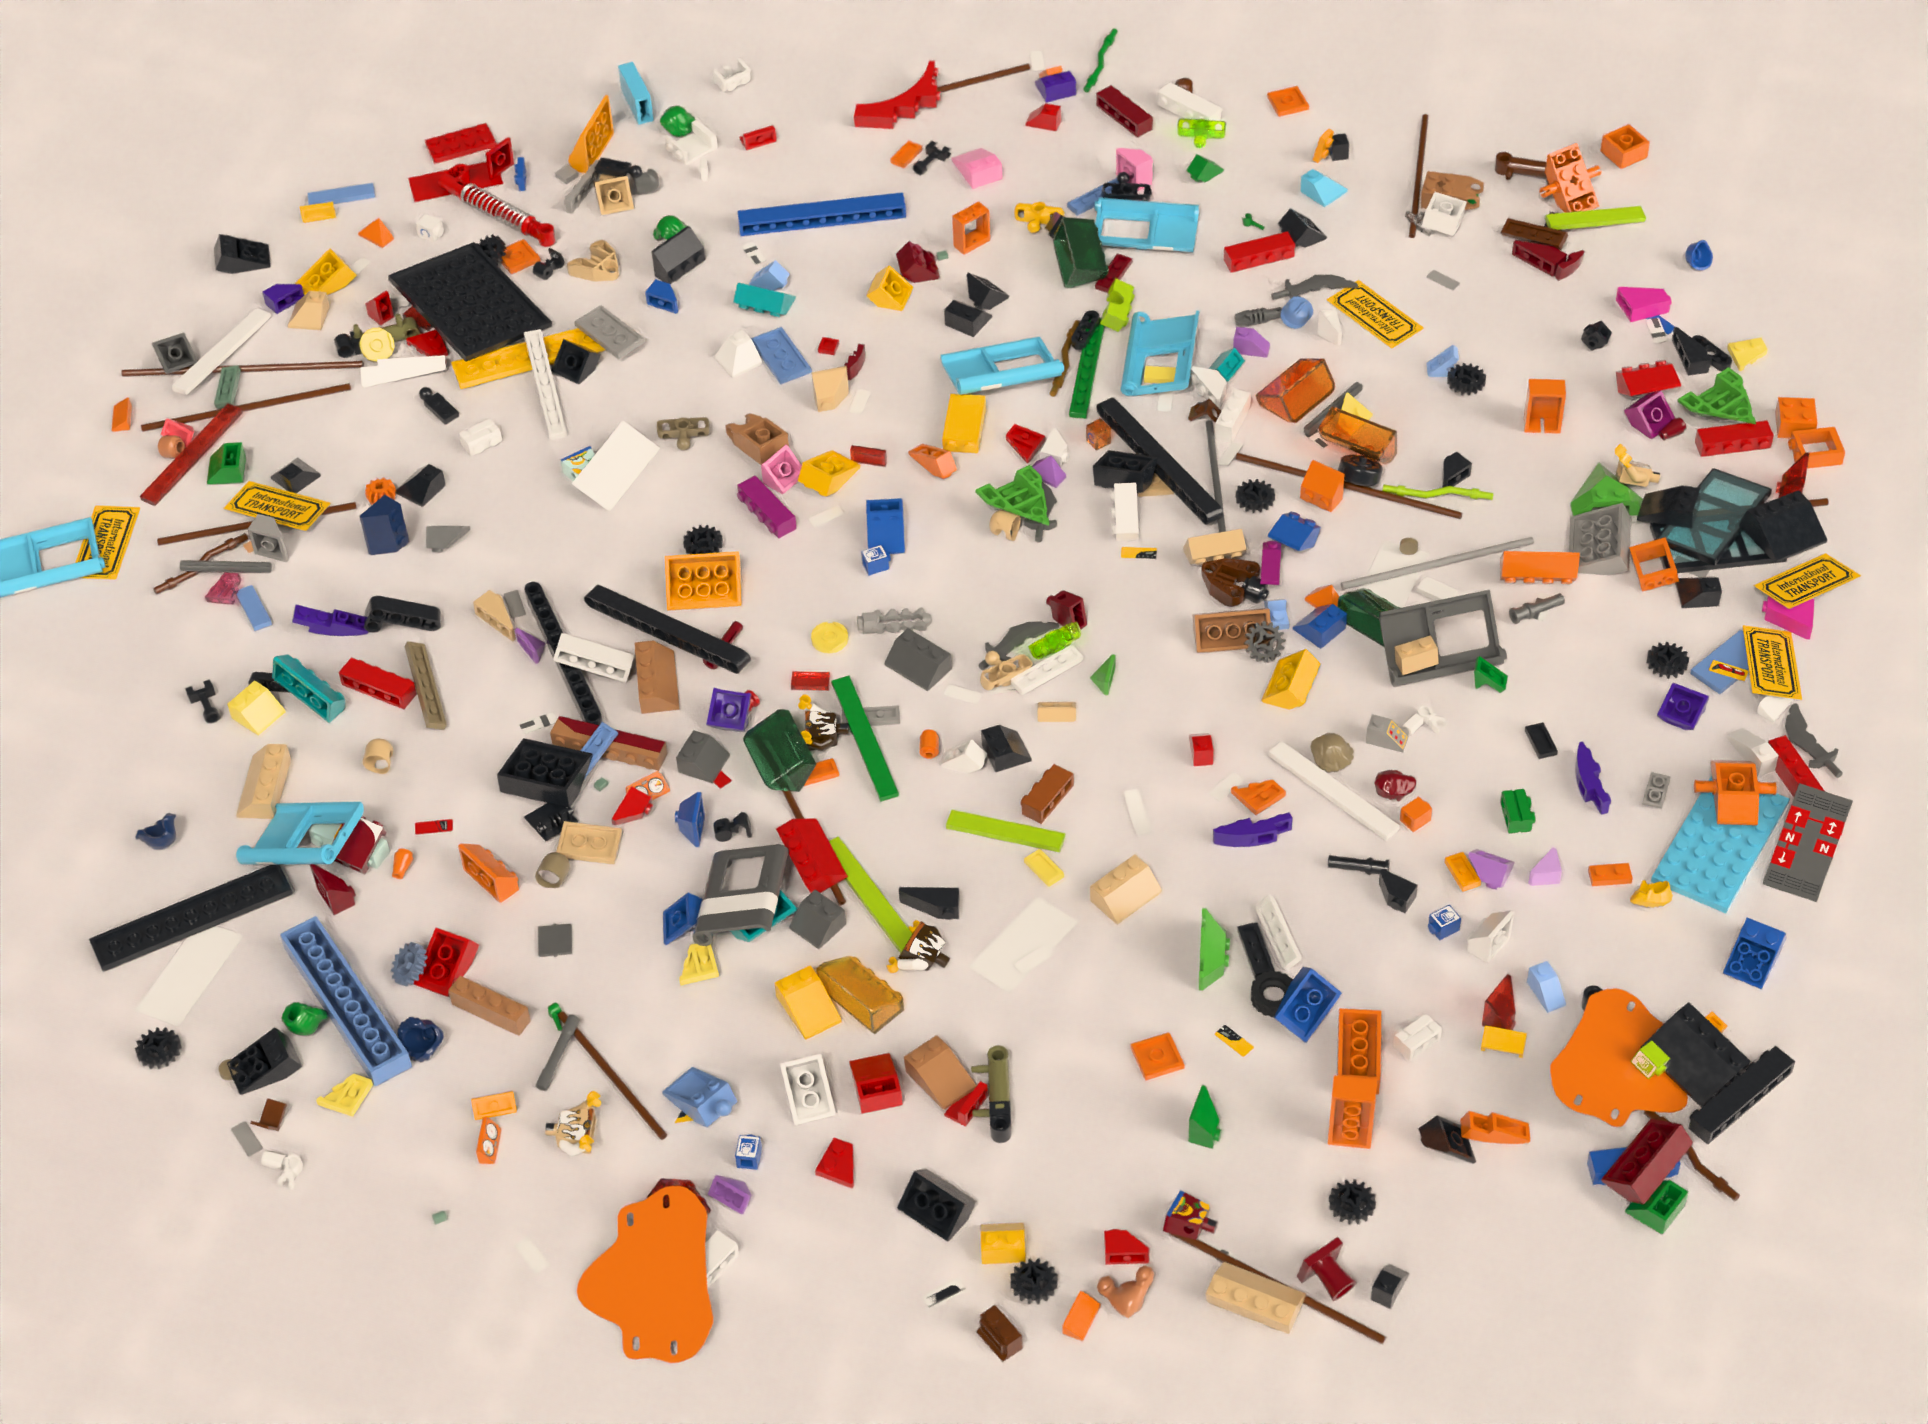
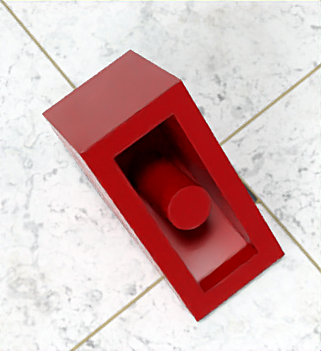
M1043 104L1029 114L1025 126L1057 132L1061 123V106Z
M387 290L365 303L368 316L379 325H383L394 318Z
M1209 733L1189 734L1193 765H1213L1214 750L1211 735Z
M631 786L613 815L612 824L616 826L642 819L645 814L648 815L653 807V804H651L652 797Z
M1111 1229L1104 1231L1105 1265L1149 1263V1248L1127 1230Z

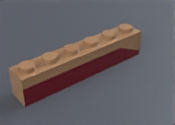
M559 716L550 732L552 744L581 751L599 725ZM616 730L619 734L601 756L613 761L659 771L668 753L666 741Z

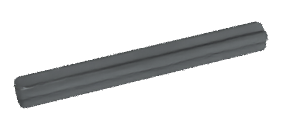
M1355 382L1304 427L1303 432L1308 436L1312 435L1342 408L1343 399L1347 392L1352 397H1355L1363 390V385Z
M180 561V570L271 573L272 564L271 562Z

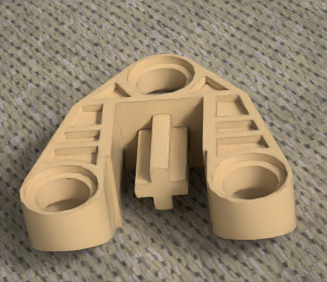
M598 240L590 245V260L587 258H576L567 264L568 274L573 277L594 282L613 281L619 277L615 250L605 240Z

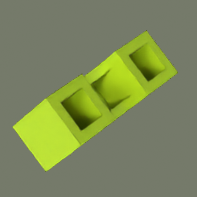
M1119 279L1114 280L1108 290L1106 301L1109 304L1103 311L1101 325L1117 332L1120 331L1122 326L1125 327L1129 320L1127 316L1132 308L1130 304L1135 296L1133 294L1134 286Z

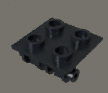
M546 803L524 816L526 821L545 841L561 833L564 821L578 823V820L572 815L574 811L571 807L567 808Z

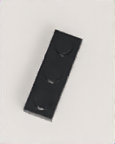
M1258 923L1237 926V932L1254 978L1256 979L1263 972L1275 971Z

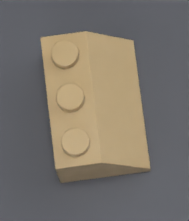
M1242 529L1188 538L1183 547L1189 563H1195V565H1202L1206 561L1228 557L1238 559L1247 550Z
M1134 854L1090 886V901L1118 925L1162 893V889L1149 866Z

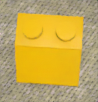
M888 265L876 273L866 296L878 307L902 311L913 286Z
M1024 1223L981 1224L982 1264L1020 1263V1261L1026 1263Z

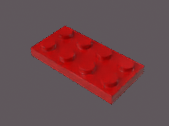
M487 123L426 139L425 145L434 164L491 149L496 145V141Z

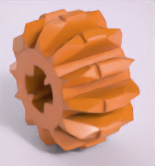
M385 477L382 479L377 478L375 481L370 480V484L366 485L365 495L371 505L383 495L393 500L395 499L396 488L391 479L386 480Z

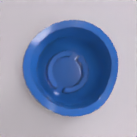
M1700 240L1687 247L1685 257L1687 263L1694 269L1706 270L1712 264L1713 253L1706 240Z

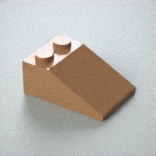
M937 1035L904 1056L906 1073L943 1110L972 1092L977 1086L950 1047Z

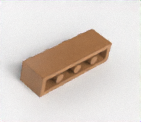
M459 976L448 990L452 1005L518 1036L521 1035L531 1022L527 1006L462 976Z

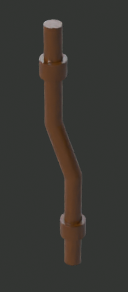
M244 533L234 539L226 540L224 544L207 551L199 561H208L217 554L236 548V545L248 540L247 534ZM187 571L175 578L170 577L164 583L154 587L153 590L155 594L167 589L171 590L177 587V584L197 575L199 571Z
M1644 1111V1115L1649 1119L1670 1122L1664 1116L1660 1117L1653 1111ZM1691 1145L1686 1154L1694 1169L1708 1179L1716 1190L1724 1192L1733 1201L1738 1200L1740 1194L1732 1189L1724 1178L1716 1176L1700 1162Z

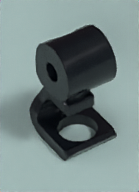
M548 248L551 260L546 259L545 263L538 261L533 266V274L543 280H548L552 276V269L556 270L564 265L562 254L551 248Z
M745 812L739 813L734 817L733 822H730L728 818L716 820L713 823L715 839L720 842L730 840L733 832L739 833V826L746 828L748 838L752 837L748 814Z

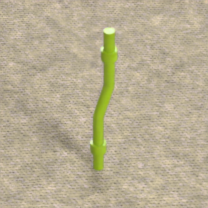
M1383 484L1382 489L1384 492L1395 493L1403 497L1408 495L1431 498L1451 493L1470 496L1471 499H1493V493L1479 491L1477 488L1465 489L1446 486L1422 491L1405 488L1402 485L1397 487Z

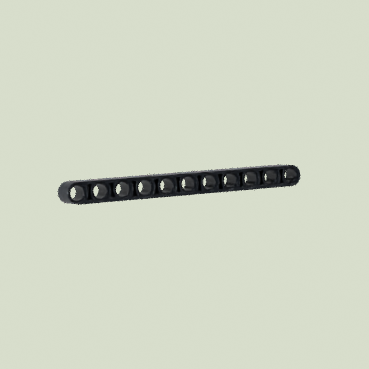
M1114 397L1096 405L1099 416L1136 454L1157 457L1154 473L1205 525L1223 517L1221 506Z
M529 582L524 587L527 603L554 659L563 631L541 585L538 582ZM555 661L582 721L600 725L603 722L601 712L581 669Z
M596 585L584 596L585 603L592 609L735 674H739L751 661L750 655L745 650L601 585Z

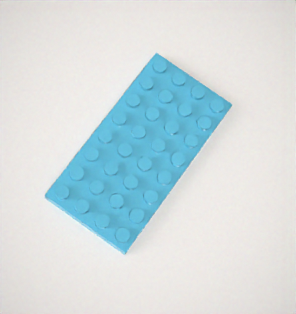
M1702 792L1652 875L1651 882L1668 881L1672 891L1727 913L1787 808L1790 799L1777 793L1776 795L1759 794L1758 825L1717 824L1714 795Z

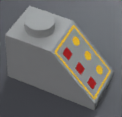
M1372 714L1367 727L1366 744L1403 753L1409 736L1392 719Z

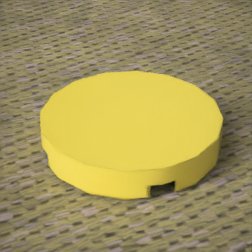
M371 328L361 336L359 342L360 351L367 360L372 362H378L377 359H388L394 350V340L391 334L384 329Z
M823 622L817 625L811 633L812 645L822 653L830 654L842 650L847 645L849 639L847 629L838 622Z

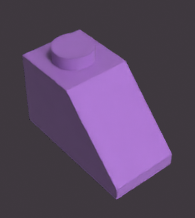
M1236 326L1233 348H1236L1240 355L1268 358L1270 343L1254 328Z

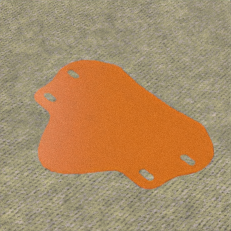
M1614 988L1592 994L1588 999L1583 1017L1572 1037L1550 1065L1552 1086L1557 1097L1570 1109L1578 1113L1595 1116L1614 1127L1625 1125L1631 1112L1634 1110L1663 1113L1677 1112L1687 1106L1688 1100L1687 1093L1665 1072L1660 1076L1655 1074L1648 1079L1631 1062L1641 1046L1664 1023L1655 1018L1637 997L1627 991ZM1630 1001L1635 1003L1632 1011L1627 1010ZM1577 1095L1583 1097L1580 1105L1574 1104ZM1613 1109L1619 1110V1115L1616 1119H1612L1610 1116Z
M669 1186L658 1190L643 1201L624 1206L619 1211L617 1216L618 1237L616 1242L585 1270L577 1286L578 1298L585 1308L620 1326L622 1330L623 1352L630 1359L654 1358L668 1363L686 1361L698 1353L704 1345L713 1325L714 1318L708 1294L705 1256L707 1211L697 1196L686 1187ZM664 1195L669 1196L670 1206L667 1209L663 1207ZM630 1212L633 1213L634 1219L632 1226L627 1225V1214ZM635 1336L639 1337L640 1347L637 1351L633 1350V1338ZM672 1341L677 1342L678 1351L676 1355L671 1354Z

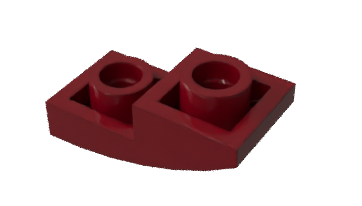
M1584 250L1569 254L1567 262L1558 264L1555 274L1558 281L1568 277L1579 268L1584 256Z
M858 344L857 351L853 352V356L849 355L848 362L844 363V366L847 367L848 380H852L864 364L866 357L865 344Z

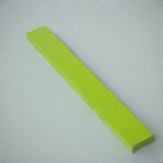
M839 836L829 840L848 876L845 878V881L901 954L912 936L911 931Z

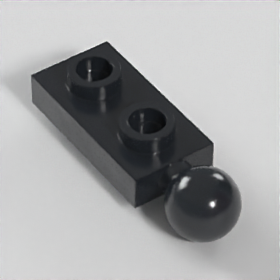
M601 157L594 167L595 173L621 177L630 174L633 178H639L642 175V168L640 166H632L630 162Z
M429 387L420 389L419 397L424 400V405L445 425L459 417V412L438 392L433 395V391Z

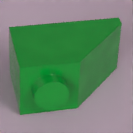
M1196 154L1186 171L1191 174L1190 178L1197 182L1201 180L1206 183L1221 174L1225 169L1214 161Z

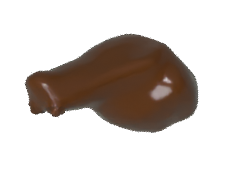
M1181 78L1176 81L1175 85L1193 93V82L1191 79Z

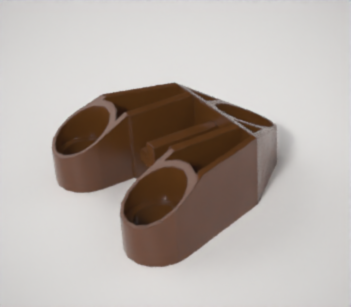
M1230 558L1218 559L1203 563L1201 575L1210 596L1223 605L1233 607L1241 604L1244 600V589L1237 586L1236 582H1244L1247 577H1259L1260 565L1255 561Z

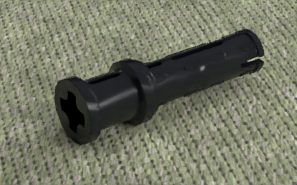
M1329 855L1328 868L1362 871L1367 875L1380 874L1381 869L1389 872V859L1380 861L1373 860L1372 857L1366 860Z

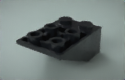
M219 234L214 246L215 271L235 274L270 268L268 244Z
M276 1027L227 1062L231 1077L240 1095L286 1079L302 1067L289 1037ZM231 1069L238 1073L233 1075Z

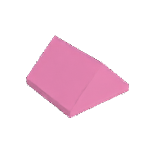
M787 444L761 465L763 483L781 494H784L798 482L802 467Z

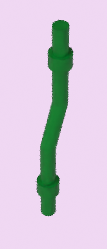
M1113 28L1110 34L1103 40L1104 43L1097 53L1098 66L1093 74L1088 77L1087 83L1083 88L1084 92L1088 93L1091 87L1098 81V76L1104 68V54L1108 47L1113 44L1114 37L1118 33L1117 29Z

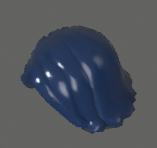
M169 812L153 826L138 829L135 838L140 839L154 850L166 849L176 839L174 826L176 814Z
M409 1017L400 1023L397 1030L398 1039L407 1050L411 1060L420 1063L428 1061L444 1039L442 1029L429 1019L420 1020L418 1017Z

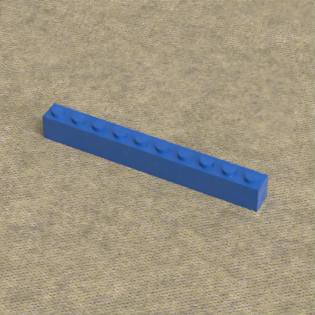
M903 192L737 211L740 236L906 218Z

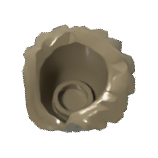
M1326 733L1311 742L1310 748L1315 763L1326 772H1337L1345 769L1354 759L1352 755L1354 753L1353 748L1338 734Z

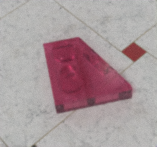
M228 572L222 574L217 583L206 594L205 599L207 602L233 605L235 603L233 596L238 593V586L242 580L240 575Z

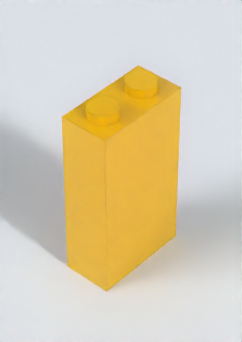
M950 394L942 437L943 449L950 452H979L986 412V396Z

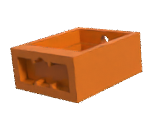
M978 201L952 215L953 245L963 255L990 241L989 209ZM976 219V229L965 235V225Z
M1835 427L1792 431L1791 439L1788 440V446L1793 451V458L1795 463L1797 462L1799 469L1843 464L1845 450ZM1826 442L1829 449L1828 451L1806 453L1803 444Z
M1666 537L1629 547L1642 591L1679 582L1677 569ZM1662 556L1667 557L1670 568L1643 575L1640 562Z

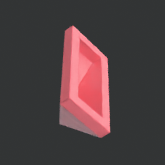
M166 418L161 435L179 436L183 440L185 447L189 448L194 429L190 425Z

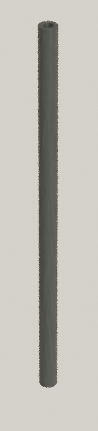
M1207 420L1205 424L1214 497L1223 510L1213 422ZM1224 510L1223 517L1217 520L1219 533L1226 532Z

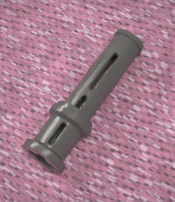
M1558 593L1535 603H1524L1521 607L1510 608L1509 617L1514 624H1518L1526 618L1532 619L1537 613L1565 604L1564 596Z

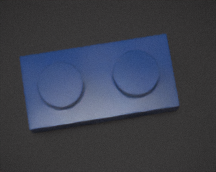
M517 157V164L514 165L515 174H517L514 175L515 185H518L519 191H526L524 157Z

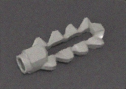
M920 607L914 613L905 608L901 614H897L895 609H890L885 616L882 615L880 610L862 613V616H857L858 631H863V634H882L885 630L894 633L899 630L905 631L907 628L926 631L927 627L932 623L931 614L925 613L923 607ZM916 618H919V619H920V620H917L916 622L903 621L902 623H899V622H888L887 624L880 623V621L885 622L886 620H896V619H897L898 621H901V620H903V619H911V620H915Z

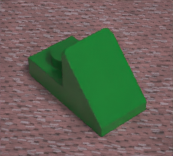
M1477 657L1474 669L1475 689L1488 684L1499 693L1503 692L1506 689L1508 675L1482 657Z

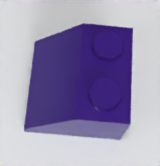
M1071 71L1049 75L1035 81V85L1046 103L1076 95V79Z

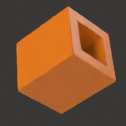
M1418 796L1401 808L1400 821L1412 832H1415L1431 821L1432 808L1428 802L1423 801Z

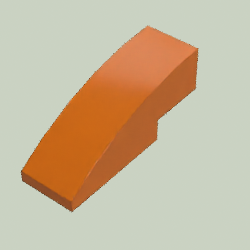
M1468 1111L1460 1119L1461 1136L1463 1138L1499 1144H1524L1530 1142L1529 1123L1494 1112L1485 1116L1472 1111Z

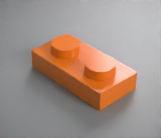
M1629 863L1591 865L1588 868L1591 886L1632 884L1633 878Z

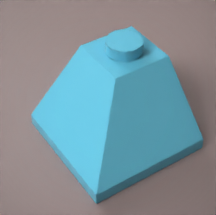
M1311 169L1301 176L1300 192L1323 207H1326L1348 192L1347 188L1315 169Z

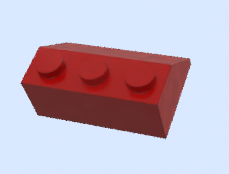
M1666 360L1655 361L1653 365L1642 363L1637 368L1626 366L1622 367L1621 371H1616L1618 393L1628 396L1681 387V382L1673 364L1666 362Z

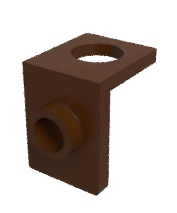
M1211 399L1192 406L1188 419L1192 421L1207 414L1216 423L1222 411ZM1212 409L1216 411L1217 418L1213 415Z
M267 1098L260 1122L251 1121L250 1124L279 1131L287 1104Z

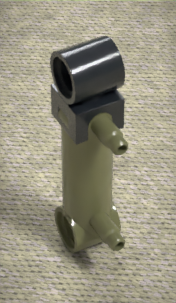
M400 314L395 315L396 324L381 327L391 334L394 342L406 340V338L420 334L416 320L411 317L402 320ZM357 324L353 325V331H350V336L348 334H339L334 339L337 353L342 358L352 356L354 351L356 355L362 354L359 342L365 332H362Z
M996 1045L988 1050V1065L971 1067L972 1073H988L989 1109L973 1110L972 1113L973 1117H990V1135L992 1140L997 1143H1005L1011 1138L1009 1059L1007 1049Z

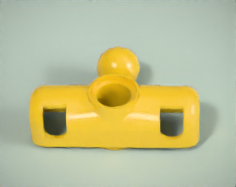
M1035 202L1033 204L1018 203L1015 206L1014 214L1015 220L1029 222L1027 225L1029 232L1037 233L1040 230V224H1048L1050 215H1053L1056 211L1064 216V210L1060 207L1046 206L1043 202ZM1024 212V218H1020L1018 213Z

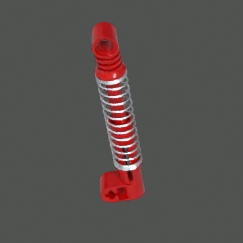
M466 164L454 165L440 176L438 180L439 187L459 197L463 203L476 208L482 213H486L487 216H491V218H495L501 223H505L506 226H510L511 229H515L523 235H530L536 238L541 246L549 247L555 243V233L552 224H542L533 215L470 183L469 168Z

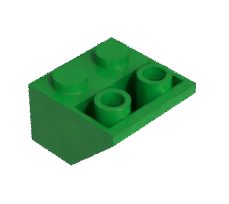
M242 442L224 443L210 456L207 485L243 482L246 455Z
M1663 1180L1662 1184L1657 1187L1645 1204L1631 1202L1626 1208L1625 1213L1663 1235L1686 1205L1689 1191L1671 1180Z

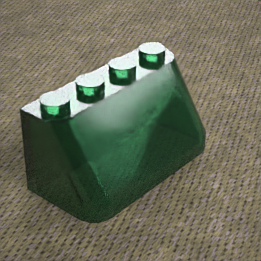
M1063 217L1054 234L1053 246L1065 288H1074L1104 279L1108 274L1105 253L1102 251V242L1099 239L1098 227H1096L1094 219Z
M1367 588L1345 592L1338 598V608L1347 613L1346 625L1384 647L1379 614L1380 612L1400 607L1395 606Z
M776 710L748 730L743 737V742L764 784L768 788L780 791H801L817 764L789 710Z

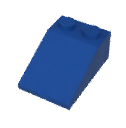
M1303 966L1290 983L1274 1018L1304 1043H1307L1342 992L1315 970Z

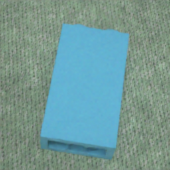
M634 62L618 65L621 91L638 125L654 121L651 96Z

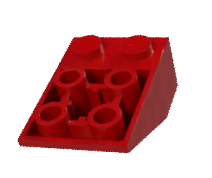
M890 1053L849 1061L861 1114L903 1105L901 1088Z

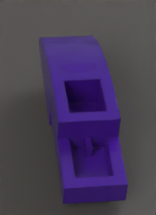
M297 604L294 607L292 623L309 627L308 632L328 636H359L368 634V631L364 628V616L334 609L333 613Z
M1582 741L1579 742L1575 762L1577 786L1584 802L1593 801L1599 813L1603 815L1609 811L1611 798L1604 791L1602 782L1599 779V773H1601L1599 763L1595 762L1591 750Z
M1288 812L1278 814L1269 819L1259 820L1256 823H1252L1251 819L1247 818L1228 825H1222L1213 829V843L1228 847H1252L1277 842L1278 834L1292 830L1293 817Z

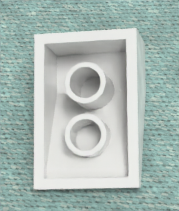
M821 1054L780 1064L795 1126L836 1116Z

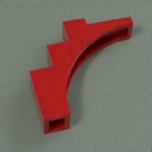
M929 60L922 77L904 93L882 102L856 104L854 112L855 127L894 129V123H897L898 118L915 119L916 112H919V107L936 108L937 101L941 99V92L938 91L935 79L939 74L936 62Z

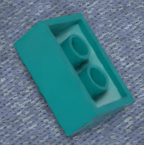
M737 283L733 303L739 304V308L748 309L750 306L754 307L756 312L764 313V310L770 311L769 315L780 317V314H787L796 296Z
M781 890L772 927L797 911L795 905ZM751 928L730 932L736 939L750 942L766 930L764 928Z

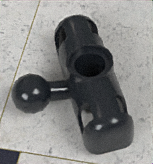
M1120 172L1117 175L1118 183L1103 184L1101 197L1149 201L1152 191L1149 184L1128 183L1130 180L1129 174L1127 172ZM1106 187H1112L1111 194L1105 192ZM1139 187H1144L1143 194H1137Z

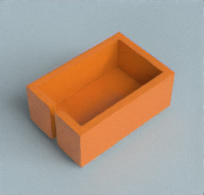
M1528 380L1524 411V433H1541L1540 418L1544 420V433H1561L1566 399L1565 380Z

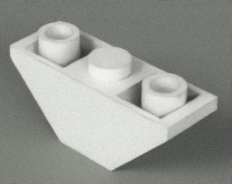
M1192 366L1190 383L1198 389L1201 396H1204L1206 400L1211 399L1221 409L1226 395V380L1217 370Z

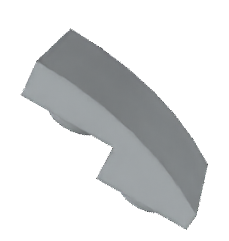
M1651 772L1642 804L1662 809L1671 776Z

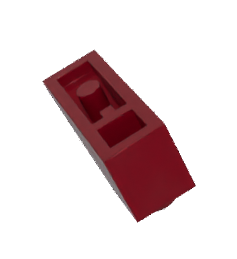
M1518 240L1513 242V256L1552 277L1556 274L1558 264L1566 262L1567 253L1554 246Z

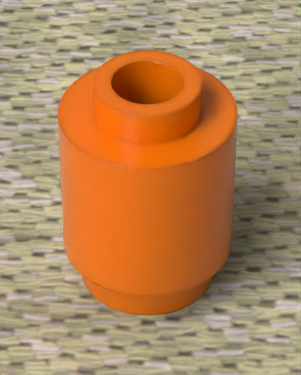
M931 729L924 730L920 735L919 753L924 758L931 759L939 754V736L936 731Z

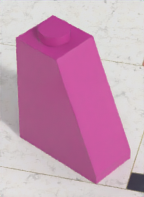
M1618 287L1616 301L1630 322L1669 313L1672 300L1664 289Z
M1770 596L1767 597V601H1763L1762 612H1765L1766 621L1810 640L1813 628L1815 599H1810L1790 609Z

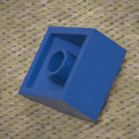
M1290 511L1281 515L1267 537L1295 550L1302 551L1314 547L1321 526L1316 525L1314 520L1303 519L1300 517V514Z
M1334 604L1320 606L1294 625L1293 630L1321 649L1346 629L1347 613Z

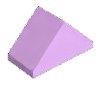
M1553 847L1530 871L1529 885L1560 884L1562 870L1556 848Z

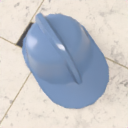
M1298 296L1291 298L1281 310L1282 322L1294 329L1304 326L1313 315L1311 303L1305 298Z

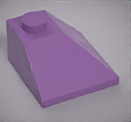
M1479 849L1470 851L1468 855L1480 880L1485 882L1487 887L1496 890L1498 887L1501 888L1505 885L1515 863L1514 861Z

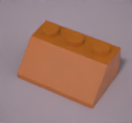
M461 843L458 845L464 871L499 903H502L519 890L516 874L513 871L509 872L503 862L497 861L488 849L485 850L479 844Z

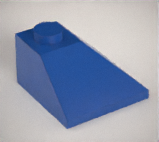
M696 792L680 803L679 811H675V823H678L679 831L695 847H700L705 812L702 792Z
M688 892L663 911V937L665 945L670 944L695 927L702 898Z

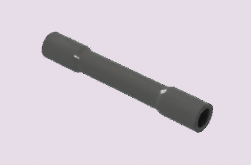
M572 1014L568 1016L552 1054L535 1084L539 1090L547 1091L564 1050L578 1026L579 1017Z

